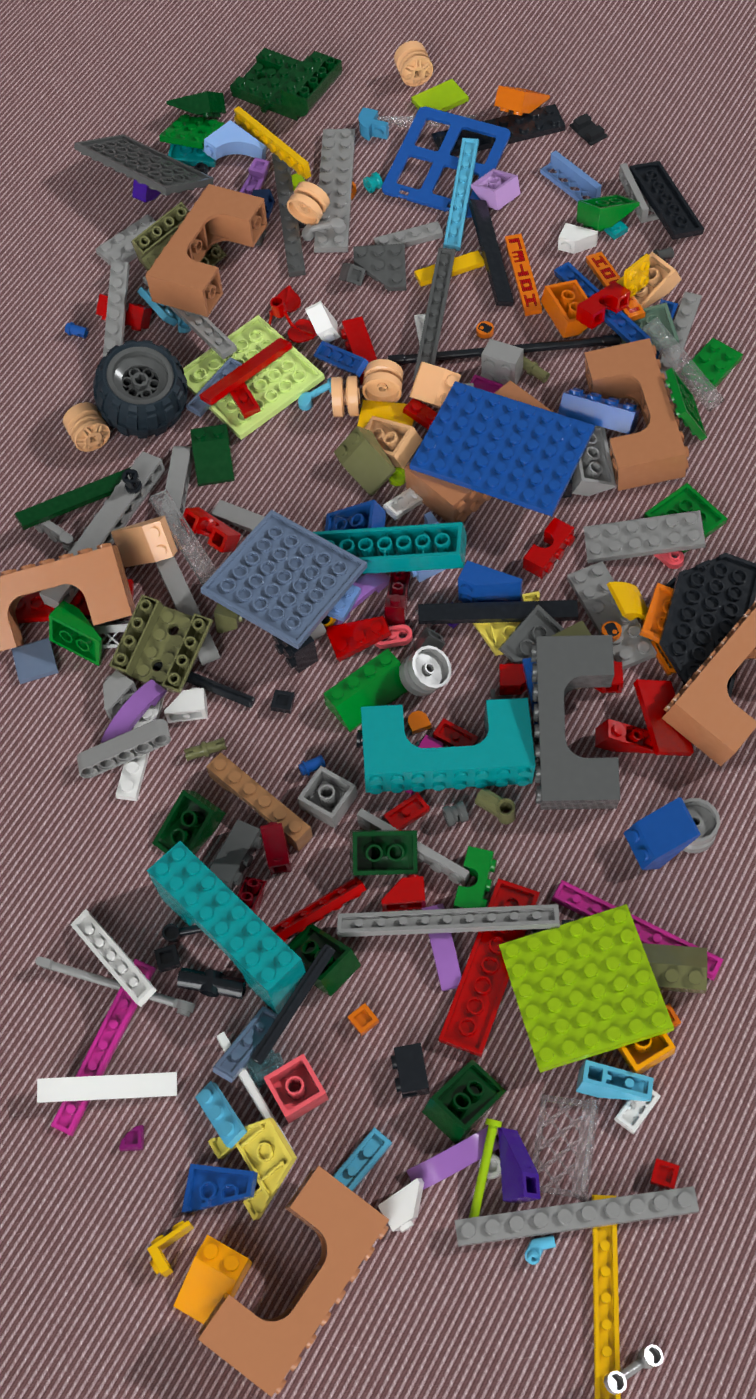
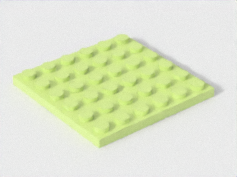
M257 315L228 336L237 346L236 352L222 359L211 348L183 368L187 379V388L196 395L230 357L243 364L277 339L285 338ZM293 347L245 382L258 403L260 412L244 419L230 394H227L209 409L242 440L296 401L302 393L308 392L322 382L325 376Z

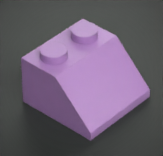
M492 169L471 184V188L480 200H486L487 206L494 210L502 209L503 206L521 194L518 175Z

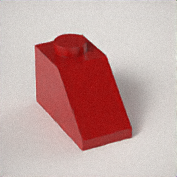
M412 874L401 878L381 900L383 912L422 909L426 907L424 877Z

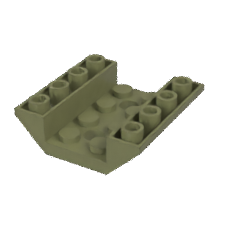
M182 202L131 241L139 262L147 271L150 270L155 259L159 257L163 248L170 241L171 236L175 234L178 226L184 221L187 213L190 212ZM216 243L209 248L201 263L215 266L227 255Z
M142 594L109 666L137 681L146 683L152 679L167 690V692L181 693L213 620L196 613L191 616L168 608L159 600ZM179 627L178 633L170 635L171 628ZM162 662V668L159 671H154V665Z

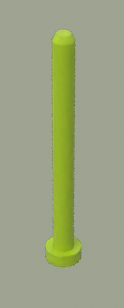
M486 1118L485 1121L488 1129L469 1218L479 1217L497 1128H501V1121Z

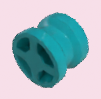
M377 172L372 173L370 177L363 178L364 187L369 193L375 192L376 188H382L383 181Z

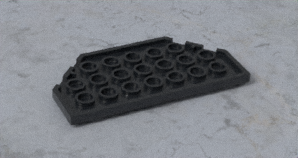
M723 553L715 559L697 564L695 567L683 570L677 575L659 644L684 685L754 603L756 596V563ZM737 670L728 680L727 691L730 698Z

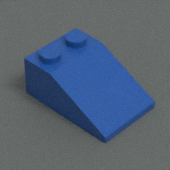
M370 500L327 513L325 531L385 527L386 511L375 500Z
M467 560L458 578V600L463 603L522 601L523 579Z
M681 797L640 819L624 832L642 870L660 869L701 835Z

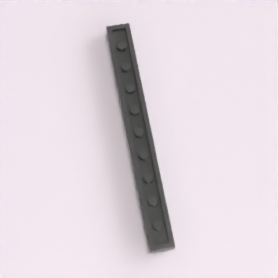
M274 153L272 154L288 273L289 277L306 275L299 224L298 220L290 214L286 205L291 195L294 194L291 170L287 163L280 160Z
M438 248L413 382L421 362L435 365L456 249Z

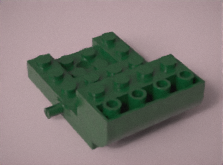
M263 48L256 56L257 62L244 77L238 76L230 85L233 97L261 107V112L264 114L270 110L297 121L300 117L307 115L342 74V61L317 51L307 56L304 61H299Z

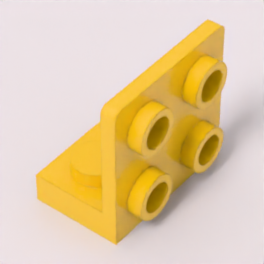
M647 253L624 271V276L616 281L631 291L630 298L649 282L650 255Z

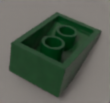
M205 91L166 101L167 105L196 115H203L204 118L211 117L216 119L220 118L221 114L226 113L223 93Z
M227 424L190 429L198 486L235 481Z
M182 790L152 844L164 853H167L181 841L195 855L216 831L226 813L197 792Z
M350 830V873L352 875L418 874L417 830Z
M311 923L288 946L302 959L305 971L308 970L324 944L331 946L335 950L334 955L314 984L318 989L331 997L361 964L351 948Z
M472 1059L430 1098L422 1113L451 1141L457 1144L506 1093V1090Z

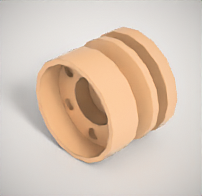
M418 41L405 42L396 50L394 62L406 85L416 87L423 85L430 79L433 73V64L422 43Z
M84 402L76 404L65 413L63 417L64 427L71 436L76 448L80 451L90 452L97 450L110 438V429L93 403Z

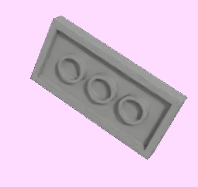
M148 214L97 247L95 249L97 255L110 266L111 262L130 263L137 258L131 241L156 221Z

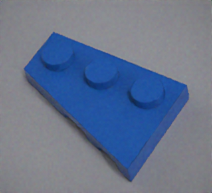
M190 1164L181 1213L186 1214L253 1198L258 1172Z

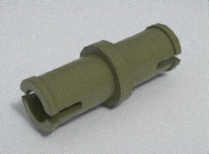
M523 355V369L527 371L526 373L545 383L549 379L550 373L539 367L537 362H532Z
M224 737L207 743L203 741L200 745L185 748L184 753H186L187 761L203 756L210 757L212 753L227 750Z

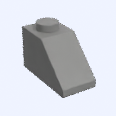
M117 670L112 675H109L103 683L104 709L111 720L125 702L137 691L134 681Z

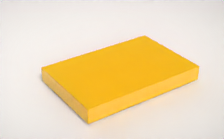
M363 400L357 426L365 428L372 416L410 426L414 425V420L403 413V409L407 405L405 403Z

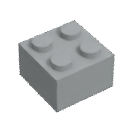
M489 339L481 354V377L503 385L511 380L517 385L523 374L524 349Z
M320 766L297 799L301 810L335 829L358 795L356 785Z

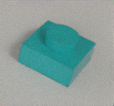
M620 220L611 228H605L604 231L615 240L627 233L628 227Z

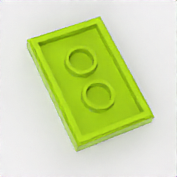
M453 79L411 97V102L418 110L421 107H429L444 112L469 101L468 95Z

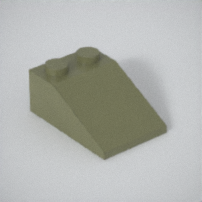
M359 426L334 451L341 465L370 496H373L396 471L372 431Z

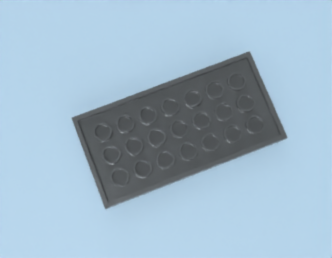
M124 134L80 141L74 144V149L81 152L82 155L89 156L92 160L99 161L104 166L111 167L114 171L123 173L126 177L133 178L138 183L145 184L150 189L157 190L165 196H169L171 193H182L185 190H194L199 187L206 188L208 184L213 185L214 182L213 177Z

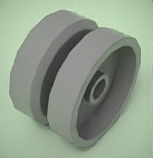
M423 646L402 661L399 667V677L407 691L413 695L423 697L432 694L449 681L451 677V664L445 653L437 647Z
M689 798L684 800V803L701 835L682 851L701 853L713 845L720 826V815L716 808L708 801L700 798Z

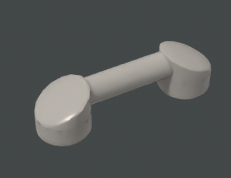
M334 217L327 222L315 225L307 224L303 228L301 236L305 241H311L314 239L316 231L333 228L335 233L340 234L346 230L347 226L343 219Z
M656 1345L646 1346L639 1351L638 1358L623 1370L606 1374L604 1385L608 1392L613 1395L622 1393L626 1389V1380L643 1368L651 1369L659 1366L663 1361L661 1349Z

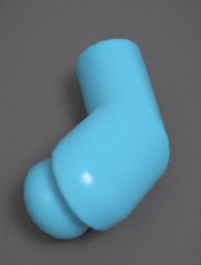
M549 1235L532 1239L525 1251V1260L531 1265L537 1264L540 1261L543 1250L556 1247L554 1236Z

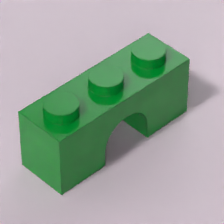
M468 846L463 867L469 871V875L477 879V882L471 887L458 885L453 905L454 909L487 906V899H484L486 892H490L492 879H489L490 872H495L497 860L494 859V851Z

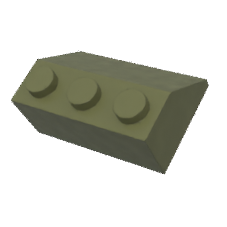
M642 943L660 990L706 994L707 948Z

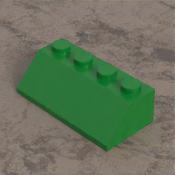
M387 648L323 693L325 705L349 732L362 724L361 707L389 705L407 692L399 677L400 661Z

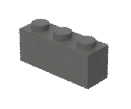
M237 819L210 867V870L231 891L234 890L236 885L238 886L241 883L245 868L251 865L255 850L259 849L262 845L263 839L260 829Z

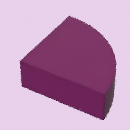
M139 1125L132 1128L121 1140L119 1150H144V1126Z

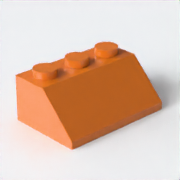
M577 280L547 285L541 298L543 307L563 338L580 335L588 328L576 320L577 305L588 298Z

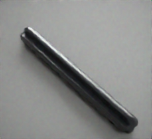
M156 663L154 665V669L159 671L162 668L163 663ZM190 671L186 680L190 684L204 688L246 707L252 708L255 703V697Z
M323 945L254 1050L251 1059L255 1063L263 1064L334 955L335 950L331 946Z

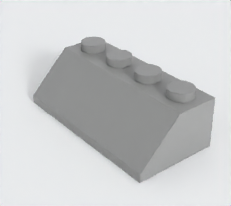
M595 425V431L573 473L572 494L591 496L616 486L606 431L603 427Z

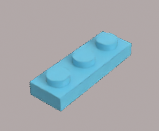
M143 287L139 288L137 293L163 321L175 326L178 322L173 316L175 313L168 307H165V305L153 302L149 288L148 290Z
M210 1081L195 1098L225 1146L232 1149L247 1133V1130L218 1085Z

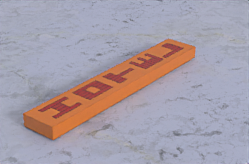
M522 234L505 236V244L524 315L541 314L542 306Z
M602 251L586 256V263L603 287L620 279V276ZM634 296L630 298L629 306L621 310L632 321L645 318L646 314Z

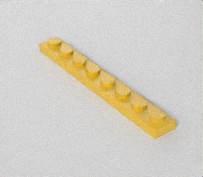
M241 107L234 108V119L238 125L242 126L246 132H249L253 137L266 145L272 153H275L280 160L286 162L290 168L292 167L298 175L303 176L305 179L311 177L308 161Z

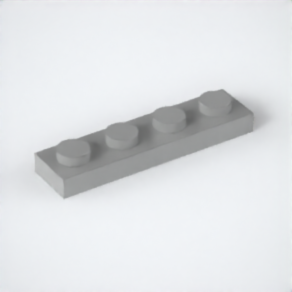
M436 221L375 237L374 244L404 243L406 248L443 238V231L439 222Z

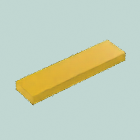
M479 251L455 257L451 277L485 266ZM435 264L414 271L421 287L432 283Z

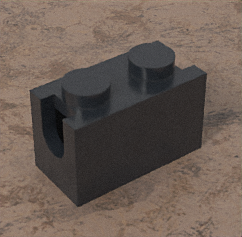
M421 1043L394 1047L395 1055L391 1056L393 1070H398L399 1078H394L397 1092H402L403 1099L430 1094Z

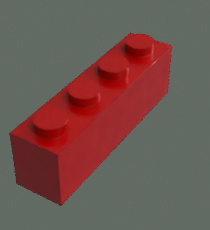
M360 316L342 321L340 334L342 340H346L344 342L346 351L365 358L369 363L377 360L363 317ZM364 372L360 377H357L361 385H363Z

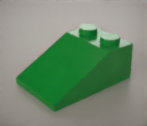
M618 194L579 200L576 221L582 223L584 227L594 228L595 231H604L605 228H611L637 208L640 202Z
M62 601L49 615V640L100 666L102 638L80 609L73 604Z

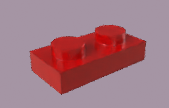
M245 382L229 393L244 419L261 411Z
M414 398L403 409L404 414L428 430L437 415L436 411Z
M444 718L433 733V738L449 747L476 745L479 741L478 736Z
M417 792L385 813L383 817L391 826L398 830H403L428 813L430 807Z

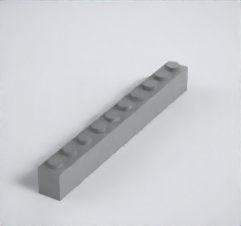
M142 451L130 468L138 472V479L142 483L141 491L136 494L128 493L125 489L126 483L121 480L115 486L110 497L105 500L100 511L94 515L89 526L84 529L81 537L73 544L69 552L70 554L73 553L75 556L78 555L77 551L92 548V550H97V545L104 543L113 544L114 540L111 531L125 527L165 471L161 458ZM65 584L43 590L39 594L44 604L56 608L62 601L70 603L80 589L73 585Z

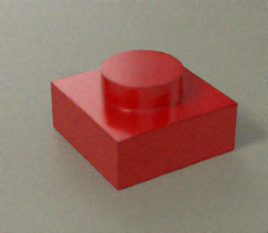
M656 1158L650 1184L668 1190L674 1189L680 1166Z

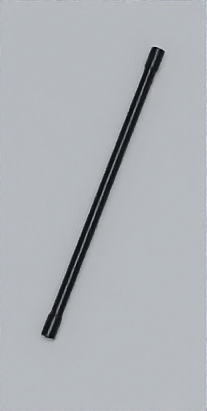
M618 334L604 335L602 337L516 344L513 346L523 348L524 353L594 346L620 345V336ZM484 348L437 352L436 361L481 357ZM418 354L388 355V360L396 362L398 365L416 363Z

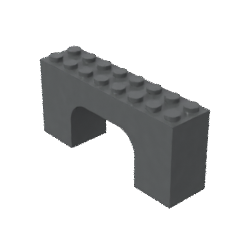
M612 635L536 637V643L532 644L531 662H535L532 664V682H536V684H533L532 701L536 702L533 710V722H537V724H534V742H538V745H535L534 755L535 763H539V765H536L535 783H539V786L536 787V804H540V810L617 809L620 802L618 757L583 758L574 754L566 743L564 697L570 691L577 688L611 687L614 678Z

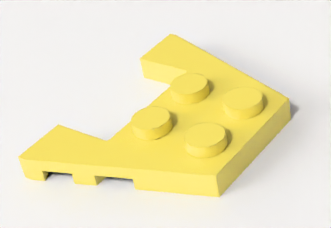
M539 591L522 594V601H539L540 598ZM521 622L473 623V625L495 656L503 655L499 647Z
M267 1118L245 1126L247 1133L232 1149L225 1146L220 1136L208 1141L218 1159H223L237 1147L250 1171L258 1172L257 1183L260 1188L255 1191L253 1198L243 1201L253 1221L261 1218L297 1159L273 1118Z

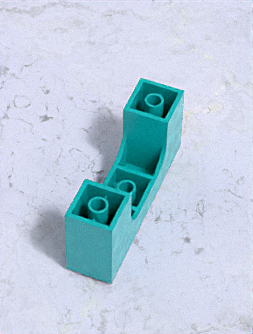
M528 698L486 700L484 714L486 738L476 745L420 748L413 745L405 735L403 705L361 707L366 793L380 794L389 791L400 793L407 790L421 792L425 789L441 791L445 788L461 790L466 787H506L516 784L518 786H526L533 782L536 764Z
M179 841L147 870L161 899L188 926H192L195 923L233 961L243 974L247 985L276 1014H279L306 973L302 959L198 857Z

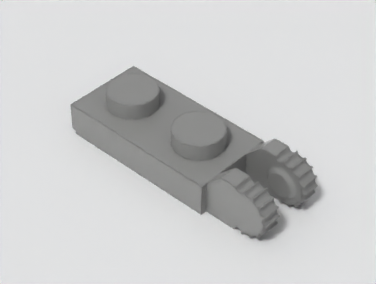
M50 520L34 526L38 532L46 533L52 541L60 542L64 550L70 552L75 543L73 536Z

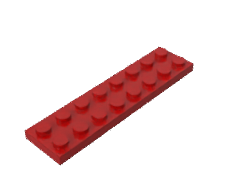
M498 878L488 907L536 905L540 892ZM527 930L478 932L439 1036V1042L482 1057L510 979L499 944L525 937Z

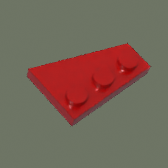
M384 616L325 627L339 662L392 635Z

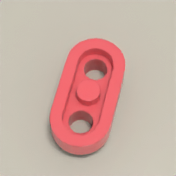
M682 551L654 555L670 569H678L684 563Z
M404 624L390 626L392 635L385 638L386 641L376 643L375 646L380 649L407 645L413 638L412 629Z

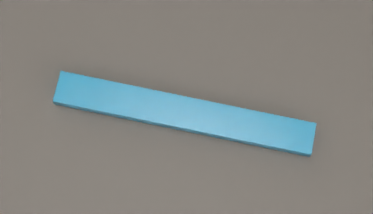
M462 138L443 248L456 249V251L461 249L479 139Z

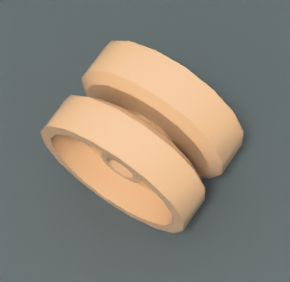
M306 181L299 182L293 192L294 194L291 195L286 204L287 209L295 219L306 225L318 224L330 204V199L317 185Z
M386 359L373 360L368 363L364 370L363 396L367 400L397 402L402 393L403 370L401 366L396 362Z
M357 376L347 377L346 388H344L341 377H331L334 418L344 416L345 405H347L350 417L360 416L361 398Z

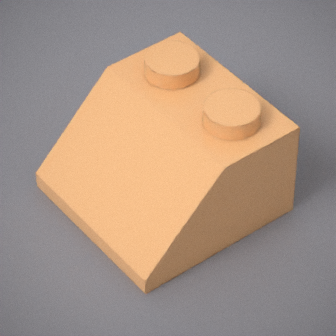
M421 362L409 397L441 408L454 382H459L461 375L442 367Z

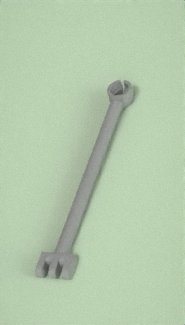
M37 957L35 960L37 965L47 970L60 972L115 990H119L121 987L117 980L54 962L44 957ZM156 992L148 999L177 1008L176 1013L187 1017L190 1016V1013H193L196 1005Z

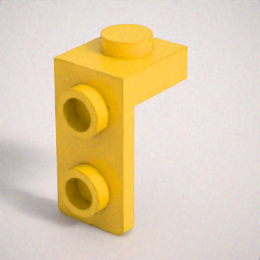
M189 1220L177 1223L172 1227V1232L166 1236H158L151 1242V1246L147 1248L153 1259L150 1261V1264L156 1274L161 1273L164 1277H167L174 1272L162 1251L194 1229Z

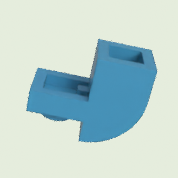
M363 107L358 116L361 136L369 141L372 136L387 140L389 137V123L379 120L378 110Z

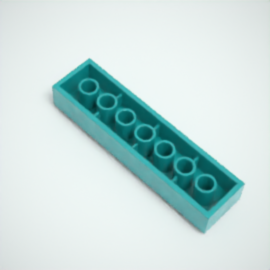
M463 522L313 532L367 562V568L362 574L464 568L467 534Z

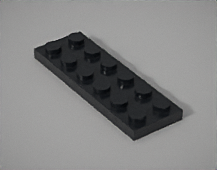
M660 161L631 165L629 167L637 186L672 240L703 234L704 227Z

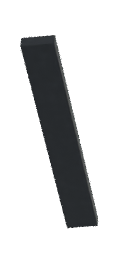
M470 199L468 204L496 306L512 307L514 300L486 200Z
M577 600L418 604L419 624L522 622L536 605L541 606L555 621H577L578 602Z

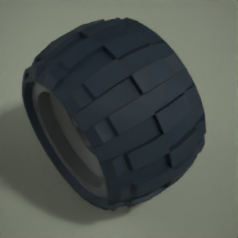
M133 339L125 341L121 346L115 345L101 359L93 381L94 399L99 412L102 413V417L112 428H117L120 434L128 437L134 435L138 436V439H146L150 435L158 436L166 432L167 427L171 428L179 420L181 412L186 406L187 379L180 362L175 356H172L169 349L163 345H155L153 341L144 339L143 341H134Z

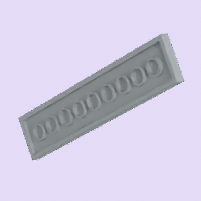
M323 129L319 187L329 197L330 204L325 213H323L319 223L338 217L344 220L347 227L340 234L335 233L333 228L316 231L314 253L348 252L355 129Z

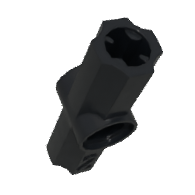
M182 967L177 977L178 988L199 991L201 994L209 997H219L221 995L243 999L246 991V980L226 976L222 972L212 969H206L204 972Z

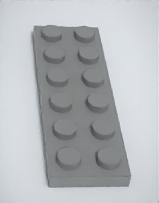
M700 510L583 527L588 564L706 548Z
M603 561L567 575L569 584L599 635H601L604 623L615 621L620 624L622 633L621 637L613 642V659L616 662H622L623 670L656 657L657 652L650 640L639 635L641 625L637 618L630 621L622 616L606 585L609 582L615 581Z

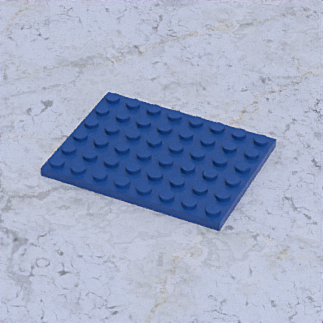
M455 381L409 466L411 470L552 517L595 431V425Z

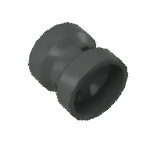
M463 801L457 802L452 807L449 805L442 807L448 827L454 826L459 821L462 823L469 821Z

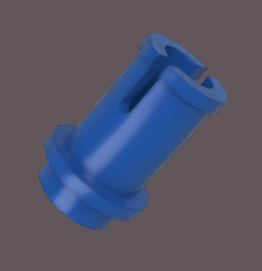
M74 322L67 323L65 326V333L69 336L75 335L86 339L89 331L87 327L75 325Z
M318 755L306 762L301 761V764H298L302 776H309L311 772L318 770L320 766L326 767L322 755Z

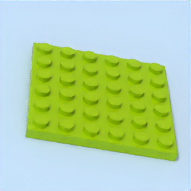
M627 904L562 924L559 928H550L499 944L540 1073L674 1031L673 1023Z

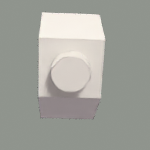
M565 223L559 235L558 250L575 254L596 247L598 231Z
M321 301L305 309L317 335L322 341L329 343L341 337L337 321Z
M204 688L183 690L164 710L167 722L175 723L208 719L207 697Z
M416 1178L378 1205L381 1213L389 1219L388 1224L393 1232L400 1230L403 1233L414 1225L412 1221L418 1217L424 1187L422 1178Z

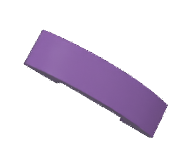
M254 158L248 169L249 176L240 192L251 195L253 190L262 189L268 174L270 161Z
M369 573L357 579L353 585L361 588V594L351 611L375 591L379 593L389 585L390 577L386 573ZM350 612L346 617L345 621L350 617ZM336 619L333 625L342 624L343 622Z
M152 679L141 686L112 719L102 737L101 743L131 731L151 705L155 707L167 690Z
M443 903L422 908V910L445 909ZM451 933L428 934L441 990L447 991L458 988L462 976Z
M488 1126L406 1170L411 1182L416 1178H422L424 1190L480 1160ZM496 1138L494 1142L493 1151L499 1148V1144Z

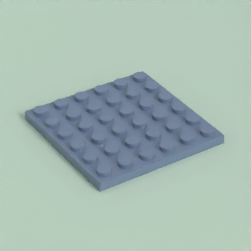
M271 510L200 590L202 594L294 648L299 649L365 571L367 562Z

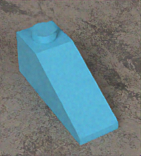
M585 1060L579 1069L576 1092L597 1098L651 1101L654 1078Z

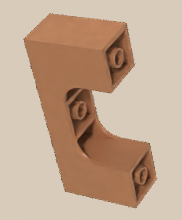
M208 184L206 189L202 191L199 199L194 203L193 208L187 213L184 221L178 226L175 234L171 236L170 241L163 248L159 257L155 259L150 270L146 273L152 301L208 317L223 295L219 268L201 263V260L212 245L221 241H231L254 247L268 226L264 198Z
M650 338L584 352L585 377L590 394L591 392L601 394V398L604 399L612 397L634 400L641 408L646 428L640 432L609 439L610 457L613 463L612 468L618 491L685 477L686 469L689 468L687 460L689 450L683 444L684 434L683 431H679V418L674 416V403L669 400L670 391L668 387L665 388V375L660 372V359H656V347L651 344Z
M511 380L494 393L553 412ZM409 464L405 466L406 490L411 488L423 499V504L447 523L464 522L467 516L472 512H476L480 505L492 498V496L411 470Z
M111 543L97 545V550L86 548L77 551L78 555L75 556L73 553L58 556L59 560L57 561L54 558L39 561V566L28 564L21 566V571L10 569L0 572V651L24 645L16 618V607L19 601L26 595L57 586L70 584L82 591L93 626L131 616L135 610V605L117 545L112 546Z
M756 601L665 707L664 710L667 713L662 717L664 721L720 767L738 751L756 728V720L738 707L730 699L727 691L729 678L743 661L756 659Z
M320 1166L311 1169L285 1207L286 1210L310 1227L317 1234L321 1243V1256L317 1265L288 1308L275 1318L264 1319L256 1316L232 1296L225 1293L196 1335L200 1342L270 1397L274 1393L278 1395L287 1382L284 1379L289 1370L293 1372L302 1359L299 1355L305 1347L309 1349L317 1337L314 1334L319 1325L323 1327L332 1314L329 1310L334 1303L338 1305L346 1293L343 1289L349 1281L352 1283L360 1273L359 1265L363 1260L367 1261L375 1250L372 1247L378 1238L381 1240L389 1229L386 1225L389 1221L387 1217Z

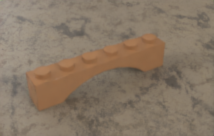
M221 752L206 766L212 780L223 789L246 802L268 823H282L287 842L297 851H300L313 838L311 827Z

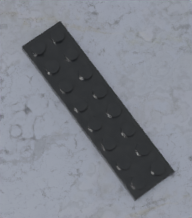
M555 104L536 108L529 114L523 113L522 116L511 114L482 121L509 129L510 139L507 144L565 131V123ZM448 130L431 133L432 141L437 151L440 149ZM462 130L450 155L455 157L460 155L462 138L479 139L478 151L492 148L496 138Z

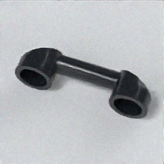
M167 924L162 929V936L166 941L175 943L183 936L203 931L197 925L178 928L175 924Z

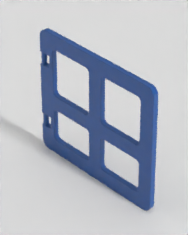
M421 107L383 182L382 192L385 195L399 197L413 203L449 212L450 207L448 206L451 204V199L433 194V191L445 167L457 170L459 158L450 154L461 131L468 130L496 138L484 164L475 163L474 175L479 176V179L492 169L497 168L510 139V130L441 110ZM428 120L450 126L438 151L415 146ZM411 157L432 163L420 189L397 184L408 159ZM401 190H402V191H405V192H409V194H408V195H404V194H401L400 192H401ZM472 191L469 201L470 199L480 200L477 194ZM468 204L466 218H471L472 215Z

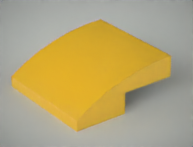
M609 582L606 584L623 617L630 621L637 617L644 620L648 607L637 586L626 582Z

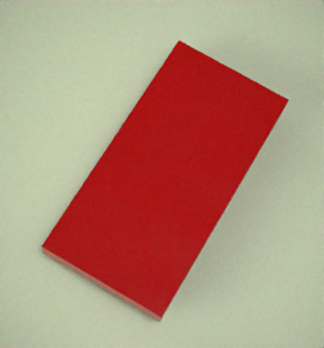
M637 679L633 684L655 755L691 756L694 753L691 742L662 719L667 713L664 710L665 707L676 696L671 681Z

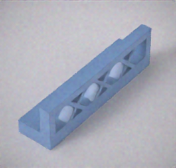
M556 150L551 153L550 163L540 169L542 175L577 202L584 200L581 196H589V199L601 196V184ZM553 168L557 173H549L548 171ZM558 178H566L568 182H561ZM570 187H577L580 191L571 190Z

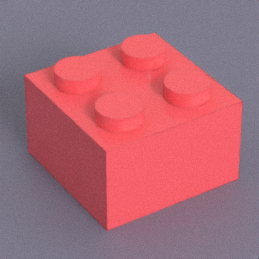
M304 1053L263 1077L288 1124L329 1100Z

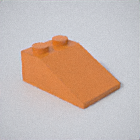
M498 85L494 106L500 107V111L509 112V110H513V114L522 116L523 113L529 114L550 99V95L523 88Z

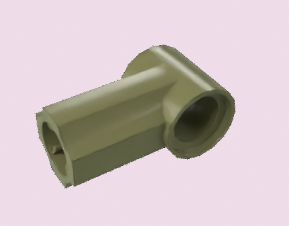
M487 788L481 789L477 794L475 804L496 816L500 823L508 825L515 821V804L511 799L502 798ZM503 810H510L509 813H502Z

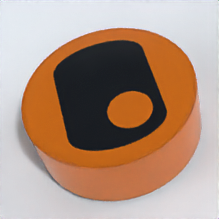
M488 321L478 323L476 326L477 336L482 339L492 337L494 334L493 324Z
M608 621L603 624L601 635H612L613 642L621 637L622 628L619 623Z

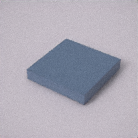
M49 638L12 648L20 684L59 673L52 643Z

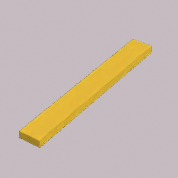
M592 1195V1200L614 1198L616 1196ZM616 1224L592 1228L594 1399H621V1393L613 1395L608 1392L604 1385L606 1374L613 1371L620 1372Z

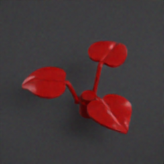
M290 285L270 300L272 309L269 311L268 324L270 326L273 315L277 318L285 316L291 326L288 330V337L291 341L302 343L317 336L311 321L299 319L293 324L287 312H294L301 306L299 295L294 292Z

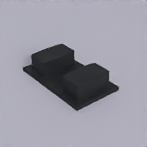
M587 113L574 119L573 123L569 125L590 146L608 137L604 133V129L600 125L597 126L593 123Z

